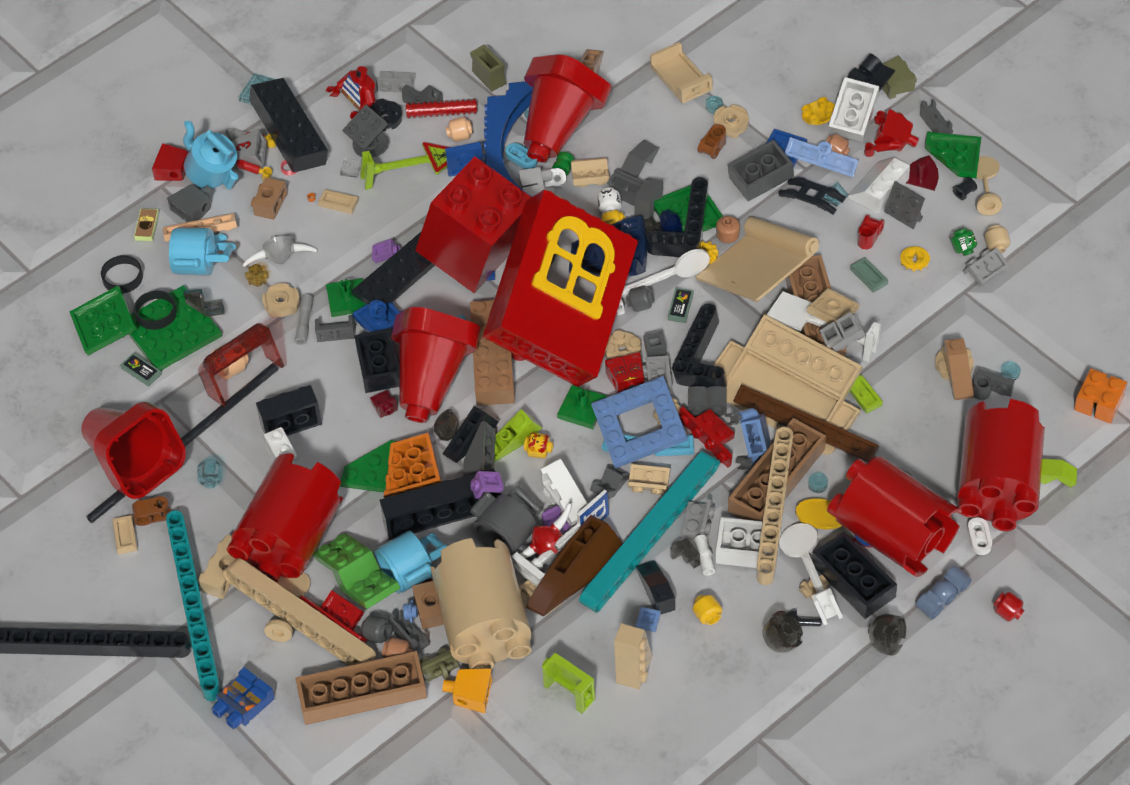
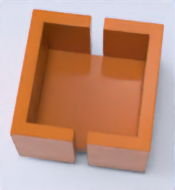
M1090 369L1077 395L1074 410L1091 416L1094 402H1096L1097 407L1094 418L1111 424L1125 396L1127 381L1113 376L1107 378V374Z

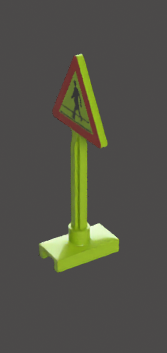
M423 142L422 147L426 153L425 156L383 164L374 163L369 151L362 152L360 178L361 180L365 179V190L373 188V176L380 174L382 171L430 163L434 173L438 175L447 168L445 148L449 147Z

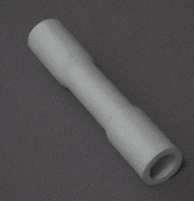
M303 294L301 298L299 323L295 336V343L298 345H304L307 339L308 319L313 300L310 294Z

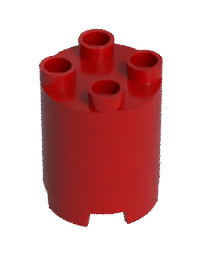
M1010 399L1008 408L986 409V403L981 401L968 410L965 420L958 490V508L962 510L960 513L962 516L983 518L984 520L992 521V526L999 531H1011L1016 528L1018 520L1027 518L1038 510L1045 427L1039 422L1038 409L1026 402Z
M292 453L281 454L274 459L235 528L231 541L226 548L233 558L247 561L276 583L280 576L284 578H298L303 574L343 500V497H339L337 493L341 481L330 469L319 462L311 470L293 464L294 455Z
M874 456L868 463L857 459L850 466L846 474V479L851 481V484L844 494L838 493L831 500L827 508V512L836 518L837 523L915 577H920L928 571L921 561L934 549L943 554L946 552L960 527L951 516L954 513L960 514L962 512L961 509L882 456Z

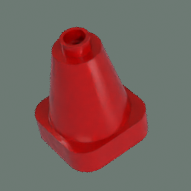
M561 54L533 57L524 76L525 82L533 87L523 142L528 148L527 156L532 160L537 159V162L546 163L548 157H556L588 112L604 108L612 89L611 84L572 57Z
M410 307L396 315L391 339L400 344L399 406L406 410L405 418L407 420L427 423L429 415H437L464 357L475 352L477 349L481 331L479 325L422 307Z
M149 402L137 403L127 411L96 408L90 411L82 422V436L94 451L114 489L131 499H140L149 494L176 473L185 461V446L169 415Z

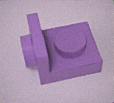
M392 239L372 245V260L375 263L385 261L399 251L401 247Z
M478 471L470 484L471 490L477 499L481 497L483 492L501 493L504 489L499 472Z
M558 505L548 508L542 513V525L550 526L561 516V508ZM565 522L560 530L563 535L571 528L567 522Z

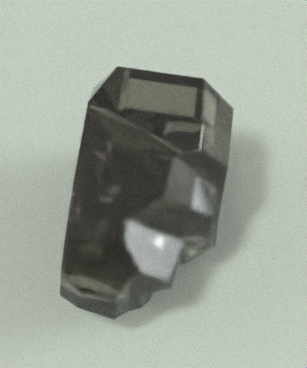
M448 409L436 419L434 432L440 440L449 441L456 434L459 421L457 414L453 410Z

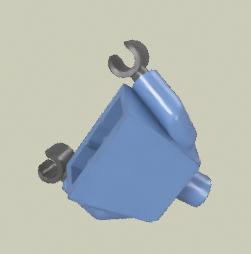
M753 408L738 413L725 414V417H730V422L726 423V425H736L741 421L748 456L747 459H736V463L741 464L737 468L740 470H749L751 464H754L763 456L770 444V435L765 415L759 414Z

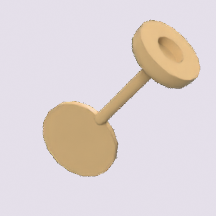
M988 156L979 157L977 179L983 180L985 194L980 196L976 206L980 214L990 216L998 213L1002 209L1003 204L998 195L989 191L988 179L998 174L1000 165L998 161Z
M303 572L298 578H284L280 576L277 584L299 598L308 592L310 579ZM275 619L265 625L264 632L268 638L274 641L286 642L292 638L293 629L290 624L282 619Z

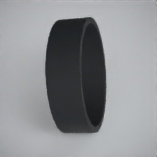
M120 255L109 259L103 265L101 278L107 290L119 286L124 294L135 290L141 284L143 273L138 260L131 256ZM119 264H131L139 269L137 277L125 285H113L105 280L106 273L112 267Z
M155 290L144 293L136 300L134 305L136 320L146 329H162L171 324L177 314L173 297L164 291ZM153 299H163L173 305L170 314L158 321H147L138 315L140 307Z

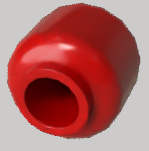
M1010 591L1002 592L993 604L995 606V613L1008 622L1014 618L1018 620L1025 611L1022 609L1023 600Z

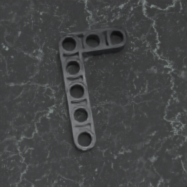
M697 177L692 180L685 232H649L647 234V251L649 254L681 257L688 251L701 249L708 199V181L705 178Z
M713 304L701 306L672 365L676 383L679 385L706 388L712 386L727 387V380L722 367L700 363L719 324L717 310Z

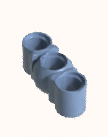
M953 566L943 576L944 580L937 581L931 591L928 590L927 593L918 599L916 607L931 620L944 610V605H949L956 595H959L970 585L972 579L959 567Z

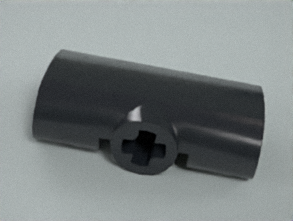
M869 53L859 68L851 70L848 78L879 86L880 92L895 73V69L883 65L878 57Z

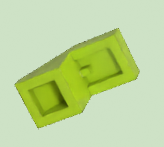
M1043 459L1041 483L1047 484L1057 479L1071 488L1076 485L1077 468L1064 460Z

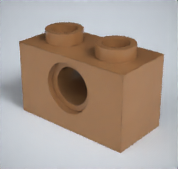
M265 177L263 183L258 187L256 196L251 201V207H253L255 216L275 220L288 194L285 181Z
M433 581L412 586L422 630L444 625Z

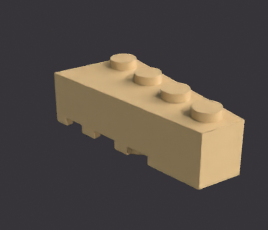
M621 623L614 639L616 683L640 690L642 683L647 681L649 673L647 669L653 655L645 630Z

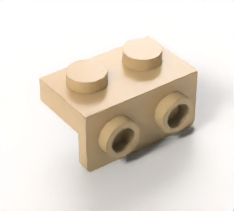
M607 158L571 161L574 186L604 185L608 182Z
M631 464L627 486L632 489V492L643 493V490H650L651 494L663 495V492L668 491L670 468Z

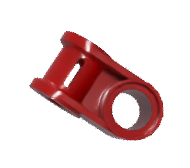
M868 214L865 216L858 231L857 244L861 249L867 250L873 247L878 236L883 231L885 220L874 219Z

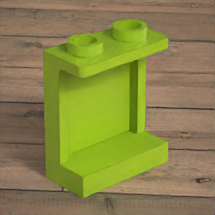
M557 653L545 659L542 664L544 687L548 689L554 682L560 684L575 695L576 710L583 714L595 701L594 678Z

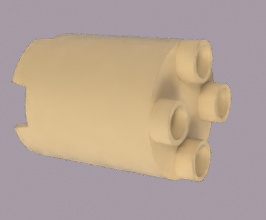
M472 538L455 542L441 550L442 562L437 568L431 567V575L450 652L459 662L469 664L470 669L492 670L496 662L507 658L521 659L528 656L532 651L529 642L531 630L511 555L507 545L500 540L494 541L495 548H476Z

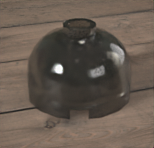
M777 611L765 621L762 629L765 643L778 653L793 651L802 644L801 636L803 631L799 622L794 616L784 614L785 611Z
M886 613L878 616L869 625V640L876 651L890 656H894L900 651L903 646L899 645L901 638L905 639L907 627L904 618Z

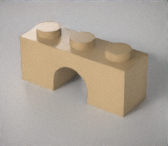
M228 534L223 541L219 542L215 555L209 559L208 567L199 576L201 591L220 599H224L231 587V584L223 576V570L236 560L226 550L232 537Z

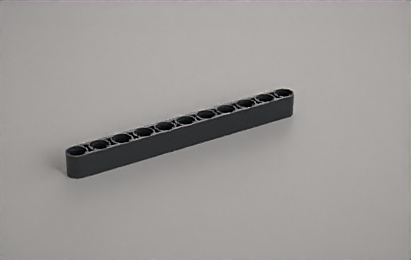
M0 627V654L184 658L191 652L189 638L184 632Z

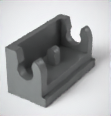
M932 99L930 106L927 105L926 101L921 102L920 116L930 130L935 133L952 134L953 124L950 120L947 122L937 110L936 101Z
M618 169L614 170V173L607 182L610 185L608 187L614 188L620 193L622 201L635 206V198L644 183L643 180Z
M349 315V321L320 324L319 319H315L317 342L355 339L352 315Z
M402 609L398 618L393 614L388 616L392 631L399 639L407 640L413 652L417 651L418 653L430 645L427 636L422 634L413 623H410V620L404 619Z

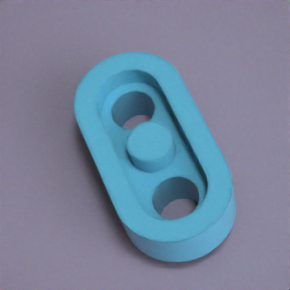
M511 143L506 147L505 151L508 160L524 169H531L537 166V159L532 160L526 154L528 149L518 143Z

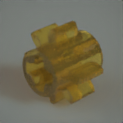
M254 264L248 267L249 272L245 273V277L249 285L252 284L258 287L266 284L265 279L269 278L265 266Z

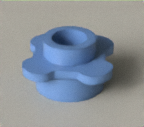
M411 600L410 604H404L403 607L404 619L410 620V623H413L415 618L418 617L417 605H414L413 600Z

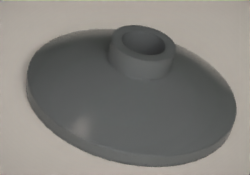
M381 132L365 150L353 141V150L360 157H362V152L369 151L371 157L374 158L381 155L387 149L388 139Z

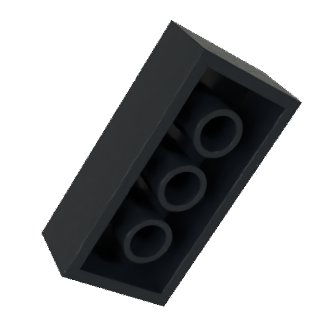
M844 531L813 552L812 562L815 569L825 577L864 619L896 598L897 584Z

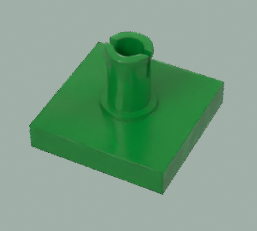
M362 278L354 280L345 279V281L341 280L340 282L326 284L331 317L353 314V312L367 305L352 295V290L363 281Z
M571 385L557 413V419L594 429L597 419L591 404L605 399L607 396Z

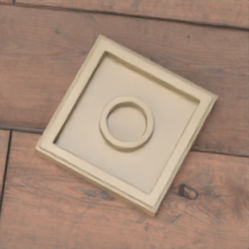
M827 288L807 307V313L828 324L833 322L837 324L836 320L849 312L852 314L856 313L859 310L860 304Z

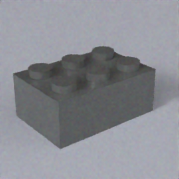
M774 140L727 165L730 180L748 202L794 177L792 161Z

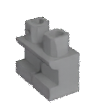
M540 167L519 170L521 188L533 197L545 189L552 191L556 195L554 186L544 187V182L552 181L551 169L541 170Z
M851 312L836 320L837 324L833 322L819 330L827 347H832L835 352L845 349L849 344L865 336L858 319Z

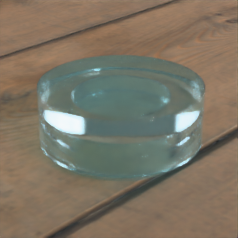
M710 96L705 102V108L710 113H715L717 109L723 106V100L718 96Z
M1006 362L1002 365L1001 376L1014 380L1020 377L1021 368L1017 363Z
M821 473L812 474L808 479V487L814 493H822L828 487V479Z

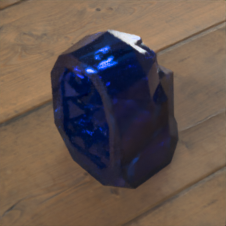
M671 210L662 211L659 218L661 230L682 233V224L678 214Z

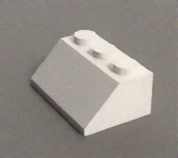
M896 158L879 161L848 195V198L879 214L887 204L894 181L905 185L908 181L910 165Z

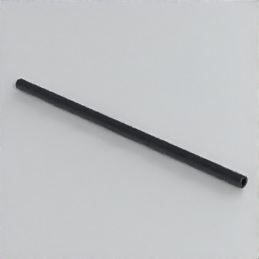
M271 363L181 438L184 446L186 447L277 372V366ZM116 491L86 516L87 520L90 523H94L126 495Z

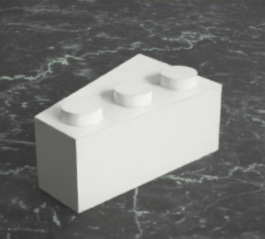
M559 459L540 469L542 492L553 507L558 505L561 508V515L567 504H571L566 522L572 528L577 524V513L589 503L586 502L564 463Z

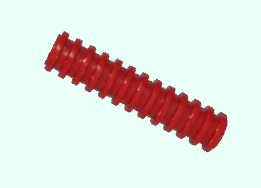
M475 98L473 100L467 99V101H464V99L459 101L457 99L456 101L451 100V102L445 100V102L440 101L438 103L437 101H434V103H431V101L429 103L423 102V104H420V102L417 104L414 102L412 104L406 103V117L408 119L410 117L416 118V116L419 118L424 116L425 118L428 115L430 117L432 115L438 117V115L443 116V114H446V116L452 114L454 116V114L460 115V113H463L465 115V113H468L470 115L477 112Z

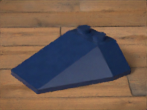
M643 217L626 218L612 224L621 232L630 234L632 238L638 240L627 277L644 273L647 260V236ZM579 240L572 243L571 254L576 255ZM595 243L589 244L586 247L581 263L583 270L597 277L600 276L605 259L604 251L599 245ZM571 262L569 263V273L571 272V269H572V263H571Z

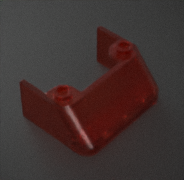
M262 323L255 324L209 354L199 365L198 374L207 395L222 407L226 406V403L214 375L261 345L266 358L280 368L284 367L272 334L267 326Z

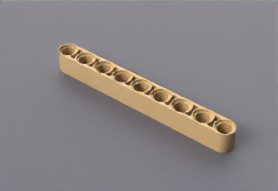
M788 427L778 428L774 439L756 569V579L762 585H769L775 579L793 447V432Z
M237 558L223 571V576L228 583L347 665L351 666L376 659V653L371 647L244 560Z

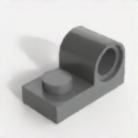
M978 369L973 383L974 397L978 400H986L992 391L1011 397L1015 380Z

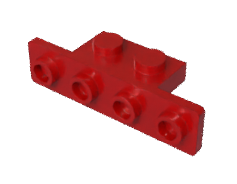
M681 407L679 409V418L682 425L688 428L694 438L699 439L704 444V447L720 460V463L729 468L732 464V454L723 445L734 439L735 433L711 409L695 418L684 407Z
M331 590L322 606L308 597L300 596L299 599L362 642L367 643V639L354 630L365 613L360 608Z

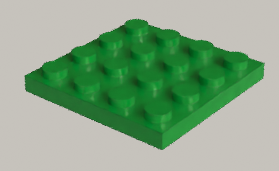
M184 285L168 293L173 297L177 310L175 319L168 326L157 330L146 329L137 322L135 313H132L137 330L128 335L149 362L160 371L222 337L220 329ZM157 299L139 309L138 315L147 321H158L170 314L173 305L166 300Z

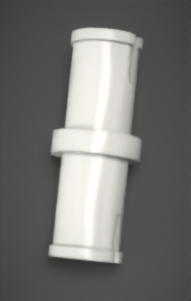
M698 535L694 538L698 551L697 559L701 563L702 573L705 576H709L715 573L712 561L713 553L709 549L707 536Z

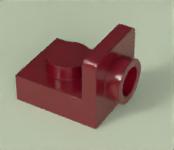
M387 390L370 397V402L380 418L398 411L396 399L391 397Z

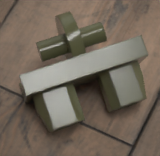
M446 648L438 650L437 656L432 659L427 656L420 659L422 675L426 683L441 675L443 679H448V672L459 667L457 660L452 656L450 650Z

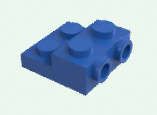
M392 302L388 304L385 314L378 318H373L369 314V304L353 312V318L369 333L390 328L393 330L395 317L402 311H398Z

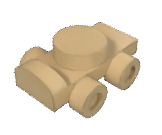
M820 575L819 578L823 588L827 590L829 582L823 575ZM811 578L808 583L804 581L800 584L801 588H799V591L806 599L809 597L812 599L811 596L817 594Z

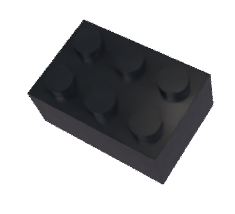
M391 328L354 335L365 393L399 387L400 366L395 343L391 339Z
M311 385L256 402L260 425L264 434L281 427L286 436L322 425L318 401Z

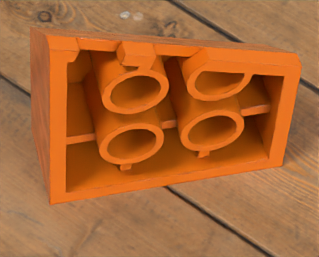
M429 433L391 443L384 498L409 490L420 489L427 485L442 483Z

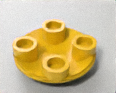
M820 97L817 101L802 107V119L810 125L827 123L831 120L835 104L828 101L826 97Z

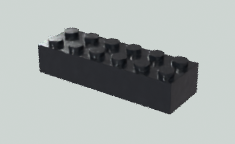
M284 78L251 85L249 101L291 171L294 173L325 165L328 149Z
M494 468L489 470H482L485 472H495ZM476 473L380 499L382 519L388 539L392 540L407 531H411L414 534L475 517L471 513V508L479 499L475 498L470 484ZM490 492L495 498L501 495L498 492Z

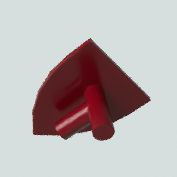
M930 155L919 158L910 164L909 179L906 184L935 191L939 173L936 163Z

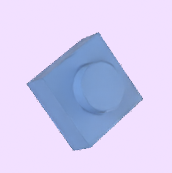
M641 607L636 628L656 632L661 611Z

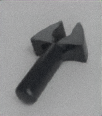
M797 610L783 616V621H793V623H783V628L797 634V628L800 626L820 627L822 625L820 618H800L797 616Z

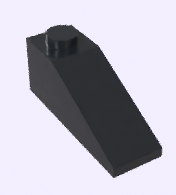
M473 406L442 454L455 463L459 462L466 456L480 423L485 421L495 429L499 421L478 407Z
M655 560L637 565L636 570L653 610L661 611V615L675 611L674 593Z

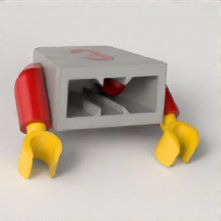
M255 130L234 139L233 144L237 151L236 167L257 175L258 173L262 174L263 180L265 177L270 178V175H272L271 168H260L264 166L266 145L270 148L276 146L270 134L265 136L259 130Z

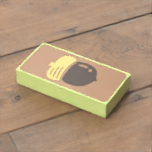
M140 209L134 234L135 241H153L159 216L158 209Z

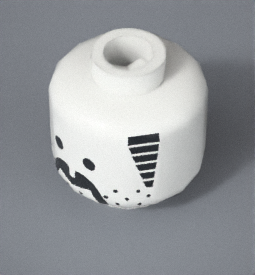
M608 187L602 189L597 195L598 209L601 213L614 209L620 211L622 204L620 193L617 190Z

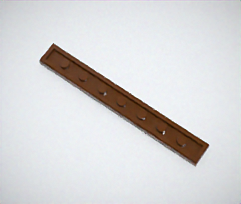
M742 384L733 400L735 404L747 409L753 408L759 414H764L765 417L785 426L794 418L826 435L827 445L866 462H869L876 455L880 447L878 444Z

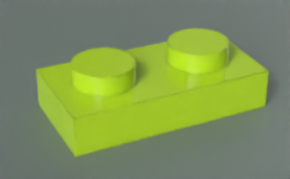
M862 375L858 376L849 393L867 414L883 406V401Z

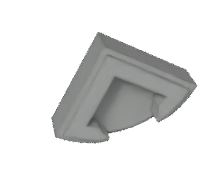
M226 129L232 143L234 139L246 134L244 130Z

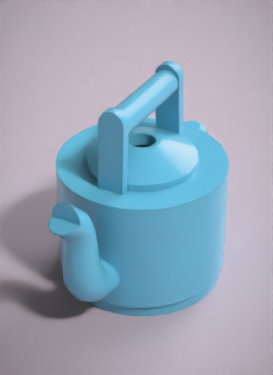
M185 121L184 125L187 132L184 135L183 143L189 152L185 158L184 169L189 180L201 188L208 185L212 189L224 184L227 189H231L239 177L236 172L232 171L237 160V151L234 144L226 136L211 130L199 135L194 140L195 129L192 121Z
M174 228L169 242L171 271L177 275L209 276L212 274L214 262H227L236 245L223 242L227 239V236L222 233L214 235L211 228ZM217 250H224L222 254H217Z
M407 531L378 547L374 553L381 571L398 582L400 589L396 593L400 594L432 577L431 567L433 566L431 562L439 558L441 550L448 545L442 543L433 533L418 540L411 531ZM431 543L437 549L429 553L426 545Z

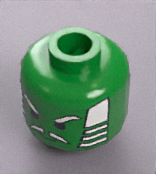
M963 227L952 232L953 235L950 241L955 253H962L963 256L972 254L974 252L973 249L977 246L973 230Z

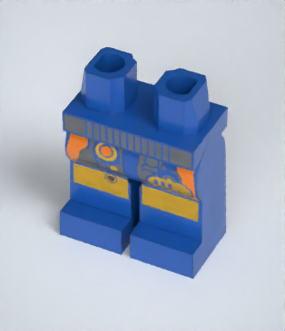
M245 667L238 672L239 676L230 685L226 686L222 692L220 691L216 695L217 702L212 707V713L218 718H221L226 712L229 714L225 720L232 729H235L240 724L246 726L249 720H252L274 700L273 688L260 678L258 679L257 676Z

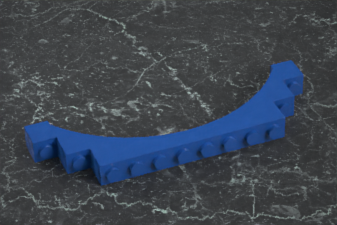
M526 82L509 83V90H506V95L487 97V104H484L485 115H487L484 116V125L487 128L484 129L486 141H483V146L486 153H483V161L518 188L520 187L511 178L504 165L503 152L512 126L530 106L533 87Z

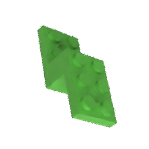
M346 533L337 536L329 544L321 546L313 554L319 563L333 572L341 591L366 609H369L400 589L396 580L380 570L372 551Z

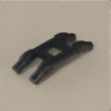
M803 177L788 180L789 185L802 186L798 192L794 189L779 190L778 192L780 197L804 201L832 215L836 213L837 209L822 199L825 194L841 203L847 198L835 188L823 186ZM809 189L818 191L815 197L806 195Z

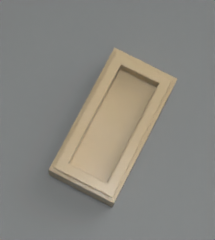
M324 189L318 205L319 207L353 214L359 199L356 196Z
M132 515L112 519L118 555L138 551Z

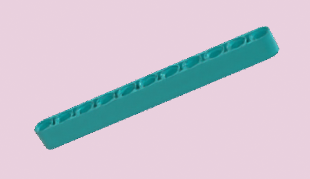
M701 451L585 588L579 598L580 604L595 613H598L636 566L639 565L684 511L688 501L691 502L714 475L720 465V460L704 451Z
M173 510L167 514L166 523L199 683L204 699L216 701V695L221 691L187 527L183 514L180 511Z

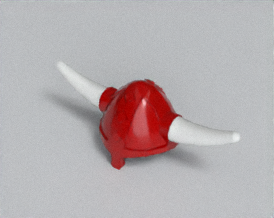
M570 503L567 504L562 515L550 526L542 525L533 528L532 543L520 553L521 556L526 559L535 553L540 556L549 550H552L555 554L558 552L554 546L563 535L560 530L568 518L571 508Z

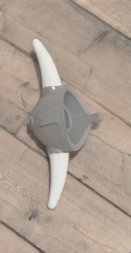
M271 236V239L263 244V250L250 256L242 265L245 267L256 260L270 258L278 264H283L291 253L298 251L317 252V249L305 244L292 243V239L289 236Z

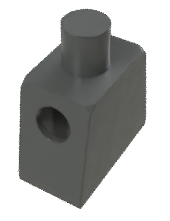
M190 184L167 198L169 208L186 222L200 220L211 208L209 196L213 194V191L208 185L199 190L193 184Z

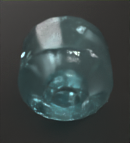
M212 458L205 459L199 463L197 467V480L199 484L206 488H214L222 482L223 468L221 463Z

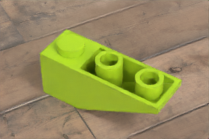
M523 409L495 435L494 462L523 446L526 436L529 437L531 433H538L542 429L538 422Z

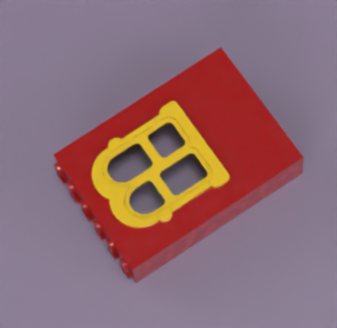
M542 190L525 202L482 337L577 387L597 378L638 240L632 238L630 234L621 232L615 226L601 221L599 217L592 216L584 209L572 205L568 200L554 195L552 191ZM569 229L576 233L579 240L576 255L557 245L562 230ZM592 243L599 245L605 254L599 277L581 268L586 247ZM554 254L572 263V269L565 289L549 282L546 278ZM577 276L595 284L596 289L591 303L573 294Z

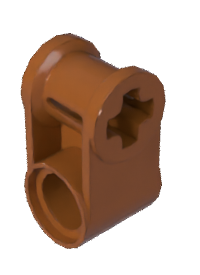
M720 124L713 125L700 141L697 149L698 153H705L710 155L712 159H716L726 144V128Z
M163 496L134 502L132 504L134 523L138 526H146L151 523L166 521L167 514L171 512L168 500Z

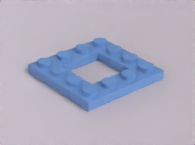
M663 376L591 404L615 468L688 441ZM653 402L662 429L626 442L617 415Z

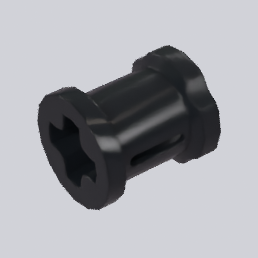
M966 177L963 183L953 188V193L960 200H965L970 192L977 190V184L972 178Z

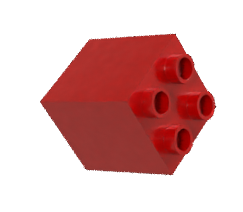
M474 156L431 201L415 251L475 294L493 271H496L507 259L525 202L531 196Z

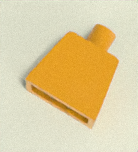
M460 669L457 671L455 681L444 679L442 691L453 693V702L456 706L486 713L492 684L491 669Z

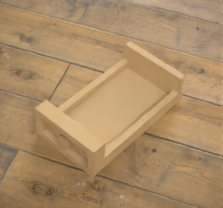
M680 42L650 55L651 69L682 104L713 90L712 76L709 73L703 75L683 53Z

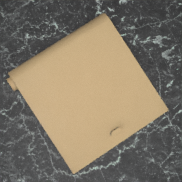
M749 217L744 225L746 235L695 277L696 280L758 302L811 258L819 249V241L815 237L756 217Z

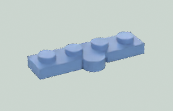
M790 137L785 154L850 177H854L859 162L858 159L832 151V145L827 141H823L816 146Z

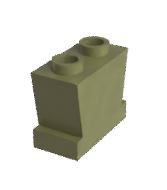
M485 44L470 52L472 72L491 92L506 84L503 71L505 70V65Z
M899 55L883 63V65L895 69V73L882 88L889 99L896 98V94L915 90L916 75L909 70L906 61H903Z

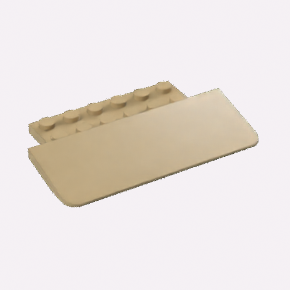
M765 314L745 347L730 341L713 364L724 369L727 380V402L741 410H746L747 408L735 404L733 400L742 384L846 431H849L861 413L860 409L848 404L844 399L863 367ZM765 417L766 423L775 429L786 427ZM826 444L822 454H831L836 448Z

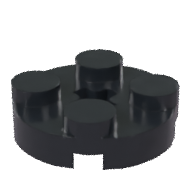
M378 99L370 107L388 123L382 132L389 128L393 130L401 124V106L395 102Z

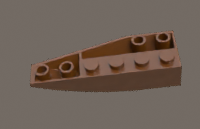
M592 515L587 518L546 572L528 601L527 609L544 617L595 578L623 544L608 523Z

